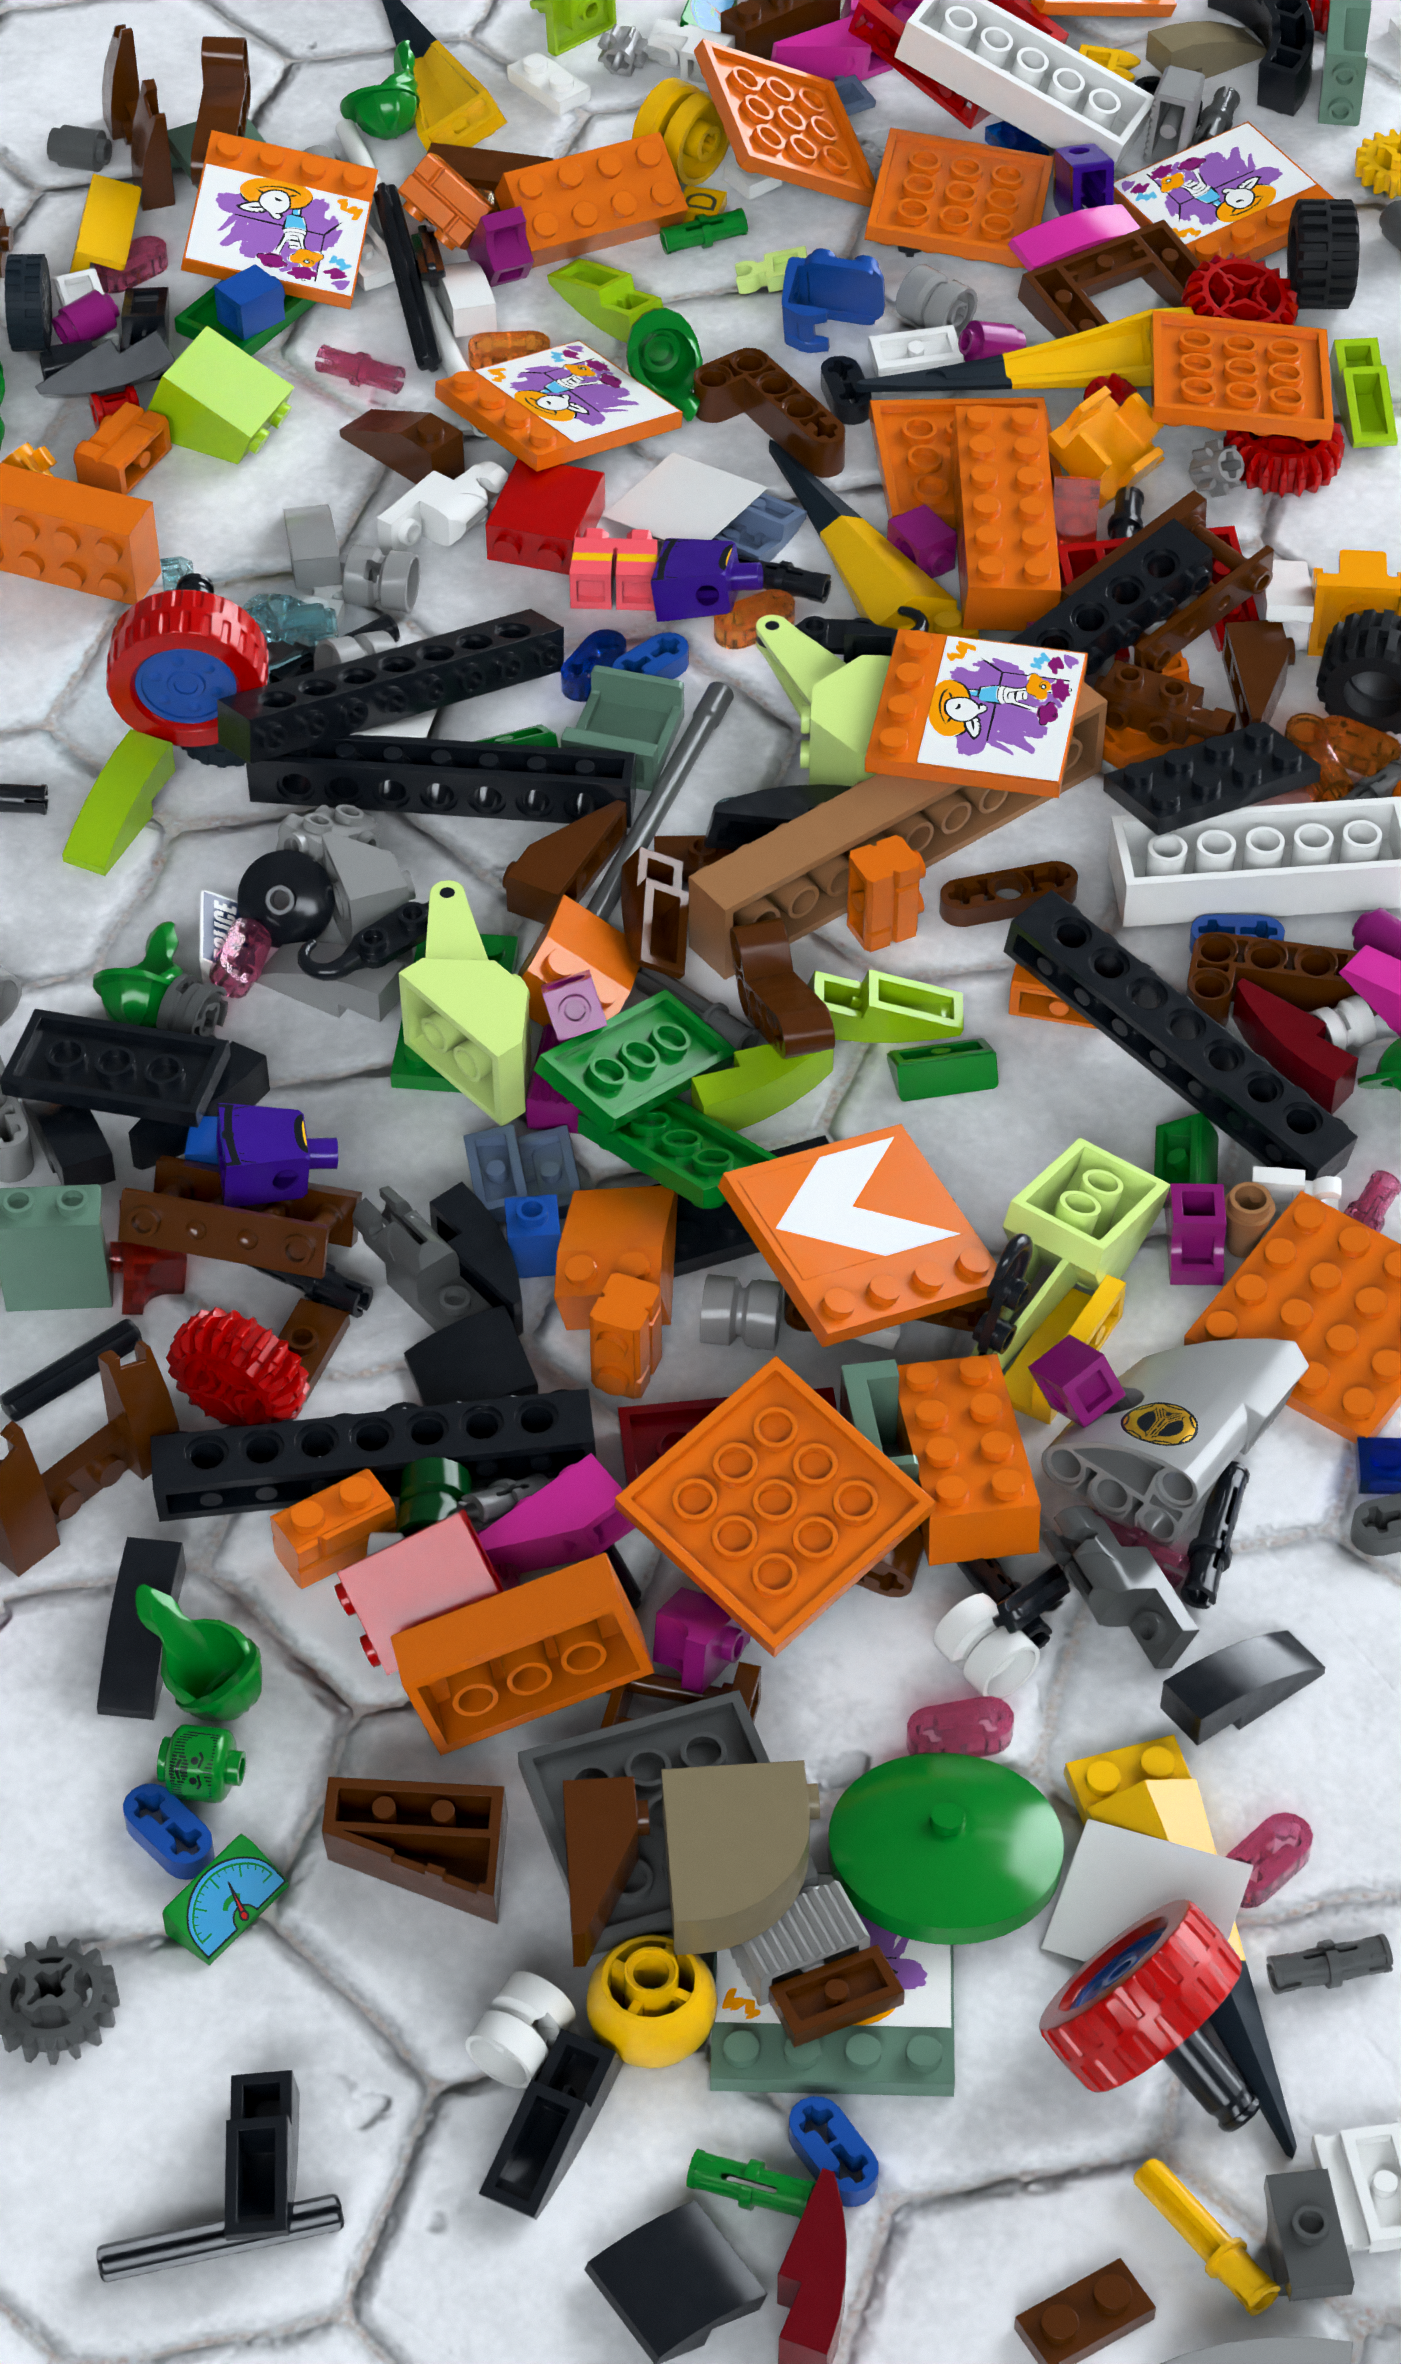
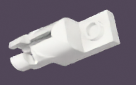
M658 18L652 27L648 46L656 47V49L651 51L648 57L662 66L680 70L681 80L698 87L700 90L709 91L706 81L701 74L694 49L702 39L735 49V36L701 29L692 24L679 27L678 21Z
M482 461L475 464L454 480L433 470L377 517L378 543L382 554L387 556L391 550L404 551L414 545L421 536L439 545H452L475 525L484 522L489 517V513L492 512L509 477L508 473L500 465L492 461Z

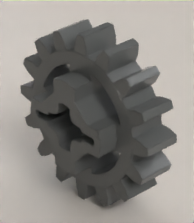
M49 1936L46 1949L38 1951L36 1946L29 1941L25 1943L26 1956L21 1960L10 1954L4 1957L7 1974L0 1972V2035H2L4 2048L7 2052L10 2053L22 2045L26 2062L31 2063L39 2052L47 2053L50 2065H56L61 2051L68 2050L70 2055L77 2060L81 2058L80 2044L87 2041L97 2047L102 2044L99 2026L114 2028L116 2021L113 2008L120 2006V1999L112 1965H103L101 1952L97 1948L83 1955L80 1939L74 1938L67 1948L63 1949L59 1948L56 1936ZM91 1988L93 1991L92 1998L86 2008L83 2006V2003L88 2000L86 1991ZM20 1992L23 1996L17 2001L19 2010L15 2013L13 2011L14 2002Z

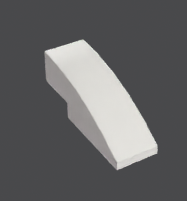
M476 261L445 264L446 277L438 279L439 286L436 288L448 325H451L454 337L497 332L496 302L481 266Z

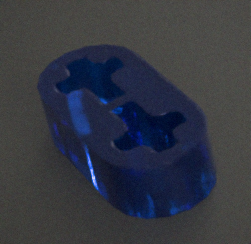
M610 629L595 631L587 636L561 667V690L565 697L577 702H587L591 693V672L593 667L600 665L612 668L614 661L627 652L626 639L621 633Z

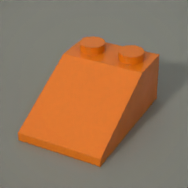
M563 894L517 975L524 980L530 992V1018L544 1027L548 1023L551 1026L553 1024L542 995L541 985L590 969L606 1020L619 1014L631 992L640 966L635 964L631 956L625 934Z
M662 1185L573 1191L557 1250L554 1299L566 1330L590 1329L589 1314L598 1297H602V1289L610 1274H616L617 1272L658 1284V1287L661 1288L660 1308L662 1325H671L678 1193Z

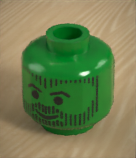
M185 1724L179 1726L171 1737L165 1736L162 1739L157 1759V1779L159 1782L165 1783L167 1791L171 1795L183 1800L221 1803L229 1794L232 1785H242L246 1770L245 1751L237 1750L235 1738L230 1730Z

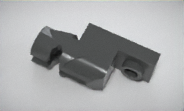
M386 1186L379 1189L380 1197L386 1202L382 1213L366 1197L356 1205L352 1215L353 1225L362 1234L365 1244L385 1263L387 1284L436 1332L466 1317L493 1308L460 1276L459 1257L456 1251L391 1187Z
M1071 1506L1059 1512L1054 1517V1520L1064 1535L1058 1536L1055 1531H1044L1042 1540L1056 1563L1064 1566L1062 1573L1079 1591L1097 1623L1106 1627L1129 1626L1155 1669L1172 1668L1200 1630L1146 1546L1121 1547L1102 1517L1096 1516L1094 1511L1088 1506Z

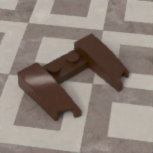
M126 24L116 25L104 64L102 82L103 119L112 140L123 138L126 146L131 145L133 185L139 186L142 189L139 201L142 210L147 211L175 205L167 123L165 113H159L157 86L154 78L143 80L140 90L132 28H126Z
M1163 219L1024 273L1017 298L1037 321L1053 336L1060 339L1108 324L1109 322L1089 297L1139 277L1173 308L1181 307V296L1187 279L1193 271H1196V268L1201 263Z
M142 1340L137 1341L134 1348L135 1362L121 1366L120 1356L112 1350L105 1351L98 1356L108 1424L43 1474H40L23 1429L11 1421L1 1431L0 1435L7 1440L9 1453L3 1460H0V1562L16 1576L20 1577L61 1545L56 1524L76 1514L81 1505L100 1490L115 1484L127 1469H130L142 1480L152 1474L150 1436L168 1435L180 1431L168 1388L151 1347Z

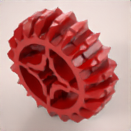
M1231 252L1225 259L1215 254L1209 262L1202 261L1200 266L1196 268V271H1193L1188 277L1181 296V307H1192L1194 315L1293 326L1298 316L1297 310L1299 306L1296 305L1297 292L1291 290L1290 279L1280 278V268H1267L1265 259L1259 263L1251 261L1249 253L1243 259H1238Z
M1334 422L1331 441L1320 439L1304 441L1292 436L1274 434L1259 436L1252 432L1226 430L1223 447L1237 446L1236 450L1241 454L1245 463L1240 481H1246L1247 489L1258 487L1262 489L1263 495L1269 492H1276L1282 498L1285 493H1293L1300 497L1303 490L1316 493L1319 485L1328 486L1331 478L1337 476L1338 469L1341 467L1345 443H1343L1344 436L1341 433V424Z
M215 1307L211 1312L201 1309L195 1316H191L186 1324L183 1323L174 1335L175 1340L170 1345V1351L166 1356L170 1364L168 1373L177 1380V1390L186 1393L190 1397L188 1403L200 1407L204 1411L205 1417L211 1416L218 1420L219 1423L229 1426H250L277 1423L286 1419H296L303 1409L302 1405L305 1403L306 1395L311 1387L306 1381L309 1373L304 1367L300 1366L302 1358L288 1350L289 1342L287 1340H279L272 1334V1328L265 1329L260 1326L255 1317L249 1320L245 1319L234 1309L228 1314L218 1307Z

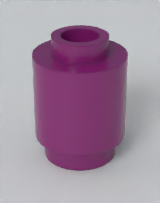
M94 289L59 309V315L52 318V325L62 343L91 339L93 342L117 328L116 318L120 316L116 303L108 293L102 295Z
M973 320L960 333L958 347L960 353L963 354V359L965 362L1026 348V338L1023 331L1016 329L1012 324Z
M1378 908L1372 913L1367 911L1362 914L1352 929V936L1354 937L1353 948L1356 951H1360L1361 948L1368 945L1401 961V920L1383 908Z

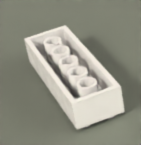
M923 0L907 21L894 55L900 61L1038 139L1054 150L1081 144H1096L1114 161V171L1143 132L1152 112L1151 108L1154 100L1152 94L988 0Z
M1401 797L1242 807L1159 836L1133 815L1111 816L1107 859L1122 927L1194 922L1200 916L1208 914L1276 917L1376 910L1378 908H1401Z

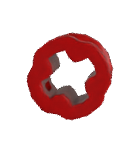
M126 386L122 392L98 396L97 393L89 394L91 414L97 431L102 420L107 415L113 416L125 402L140 407L134 386Z

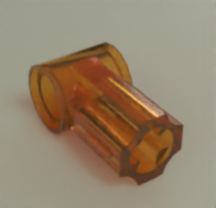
M1299 713L1287 721L1284 737L1321 765L1320 781L1304 786L1313 802L1337 801L1354 789V783L1327 741L1329 730L1327 723L1315 714Z

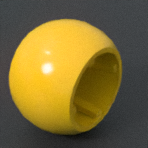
M656 1934L639 1935L614 1946L597 1963L590 1976L586 1995L588 2020L595 2037L601 2045L616 2051L623 2062L635 2067L648 2069L668 2067L680 2063L692 2055L707 2039L714 2025L718 2006L714 1978L708 1965L699 1954L674 1955L673 1938ZM645 1986H657L658 1988H655V1989H647V1988H644V1987H645ZM624 2000H625L626 2010L622 2008V2006H623V2004H624Z

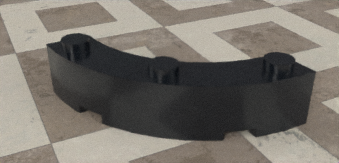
M1208 0L1209 8L1225 13L1244 24L1254 32L1267 50L1266 55L1259 63L1257 105L1294 117L1309 92L1312 80L1314 21L1307 0Z

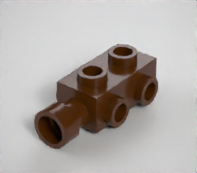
M1119 660L1114 662L1106 677L1102 675L1098 677L1093 688L1108 701L1106 725L1109 728L1123 730L1129 727L1145 732L1157 744L1165 745L1173 741L1184 745L1190 734L1204 738V741H1206V739L1213 736L1231 733L1235 728L1236 713L1218 707L1214 711L1202 708L1204 687Z

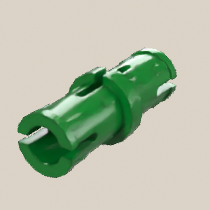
M737 208L733 211L709 217L704 213L699 214L692 221L660 227L659 234L662 248L665 254L668 255L672 252L700 245L703 249L713 246V242L747 235L748 224L743 209Z
M696 2149L686 2180L688 2188H697L737 2200L739 2208L752 2211L755 2206L799 2217L800 2220L816 2182L811 2180L805 2181L765 2169V2162L750 2159L749 2163L746 2164L709 2154L701 2149ZM731 2176L761 2186L763 2185L766 2187L777 2189L776 2193L767 2192L744 2184L728 2181L727 2178Z

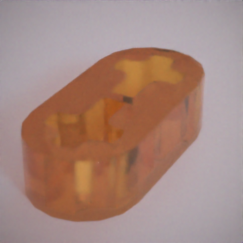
M539 331L480 333L469 340V365L473 370L550 349V340L548 336Z
M771 589L736 601L730 613L714 616V639L716 643L724 648L736 650L756 644V623L761 617L766 615H779L794 625L795 600L793 596L783 590Z
M1329 716L1321 720L1317 726L1315 750L1318 755L1365 777L1375 775L1393 760H1401V744L1397 739L1344 716Z

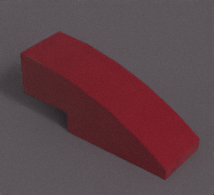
M1244 978L1237 983L1232 1018L1244 1040L1255 1054L1264 1057L1271 1067L1295 1086L1304 1089L1312 1100L1333 1115L1353 1093L1359 1058L1324 1040L1327 1023Z
M822 2168L778 2272L777 2304L790 2308L779 2336L778 2364H833L839 2344L845 2308L847 2238L843 2204L835 2173L825 2168Z

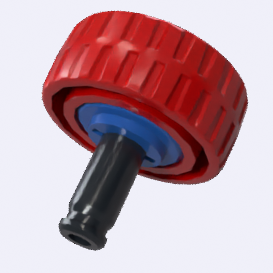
M190 573L184 575L178 580L176 590L153 594L136 602L119 618L117 625L113 628L106 664V689L111 699V704L121 719L135 731L171 742L174 746L201 747L217 744V699L267 685V642L259 625L240 606L224 597L215 595L212 581L202 574Z
M1176 1900L1163 1905L1116 1936L1091 1957L1063 1985L1047 2005L1040 2018L1039 2030L1042 2037L1070 2072L1086 2089L1100 2093L1117 2088L1163 2060L1205 2111L1218 2119V2126L1224 2132L1230 2133L1239 2129L1260 2108V2099L1257 2095L1249 2093L1245 2081L1199 2028L1232 1991L1240 1977L1242 1963L1239 1955L1220 1930L1195 1903L1189 1900Z

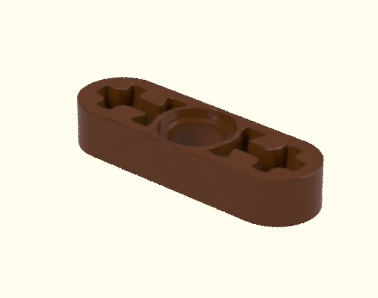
M1049 861L953 879L941 888L939 913L941 918L950 925L968 927L1015 918L1050 890H1053L1065 901L1073 903L1077 896L1078 874L1071 865L1065 862ZM1002 889H1013L1018 891L1021 896L1015 899H1005L996 893Z

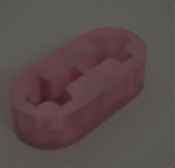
M142 236L131 241L124 271L94 263L103 292L111 294L121 293L126 288H133L164 272L168 267L167 247L164 240L159 237Z
M239 918L233 922L221 939L209 970V978L211 983L224 987L227 991L225 996L230 998L245 997L260 977L272 942L269 932L263 925L250 918ZM244 942L248 944L247 948L242 946ZM233 967L239 969L237 975L233 972Z
M982 1696L924 1707L917 1710L909 1718L906 1747L910 1755L941 1752L975 1757L994 1755L1004 1751L1011 1743L1014 1729V1713L1006 1702L993 1696ZM989 1720L991 1726L997 1727V1730L987 1731L983 1724H979V1721ZM933 1730L937 1737H941V1741L931 1742L929 1736L923 1735V1732Z
M1286 1812L1274 1814L1262 1822L1227 1854L1226 1858L1254 1865L1252 1872L1258 1866L1260 1867L1257 1882L1249 1879L1240 1907L1253 1908L1265 1903L1308 1862L1313 1833L1310 1825L1303 1818ZM1276 1838L1282 1842L1289 1838L1296 1840L1295 1847L1287 1843L1273 1854Z

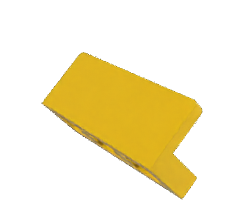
M93 173L84 204L69 273L87 270L91 262L120 271L125 270L142 191L139 186Z
M1107 1274L1093 1296L1074 1288L1068 1292L1040 1327L1032 1334L1004 1375L1013 1409L1046 1424H1051L1058 1412L1049 1406L1028 1367L1069 1334L1099 1351L1122 1318L1126 1282Z

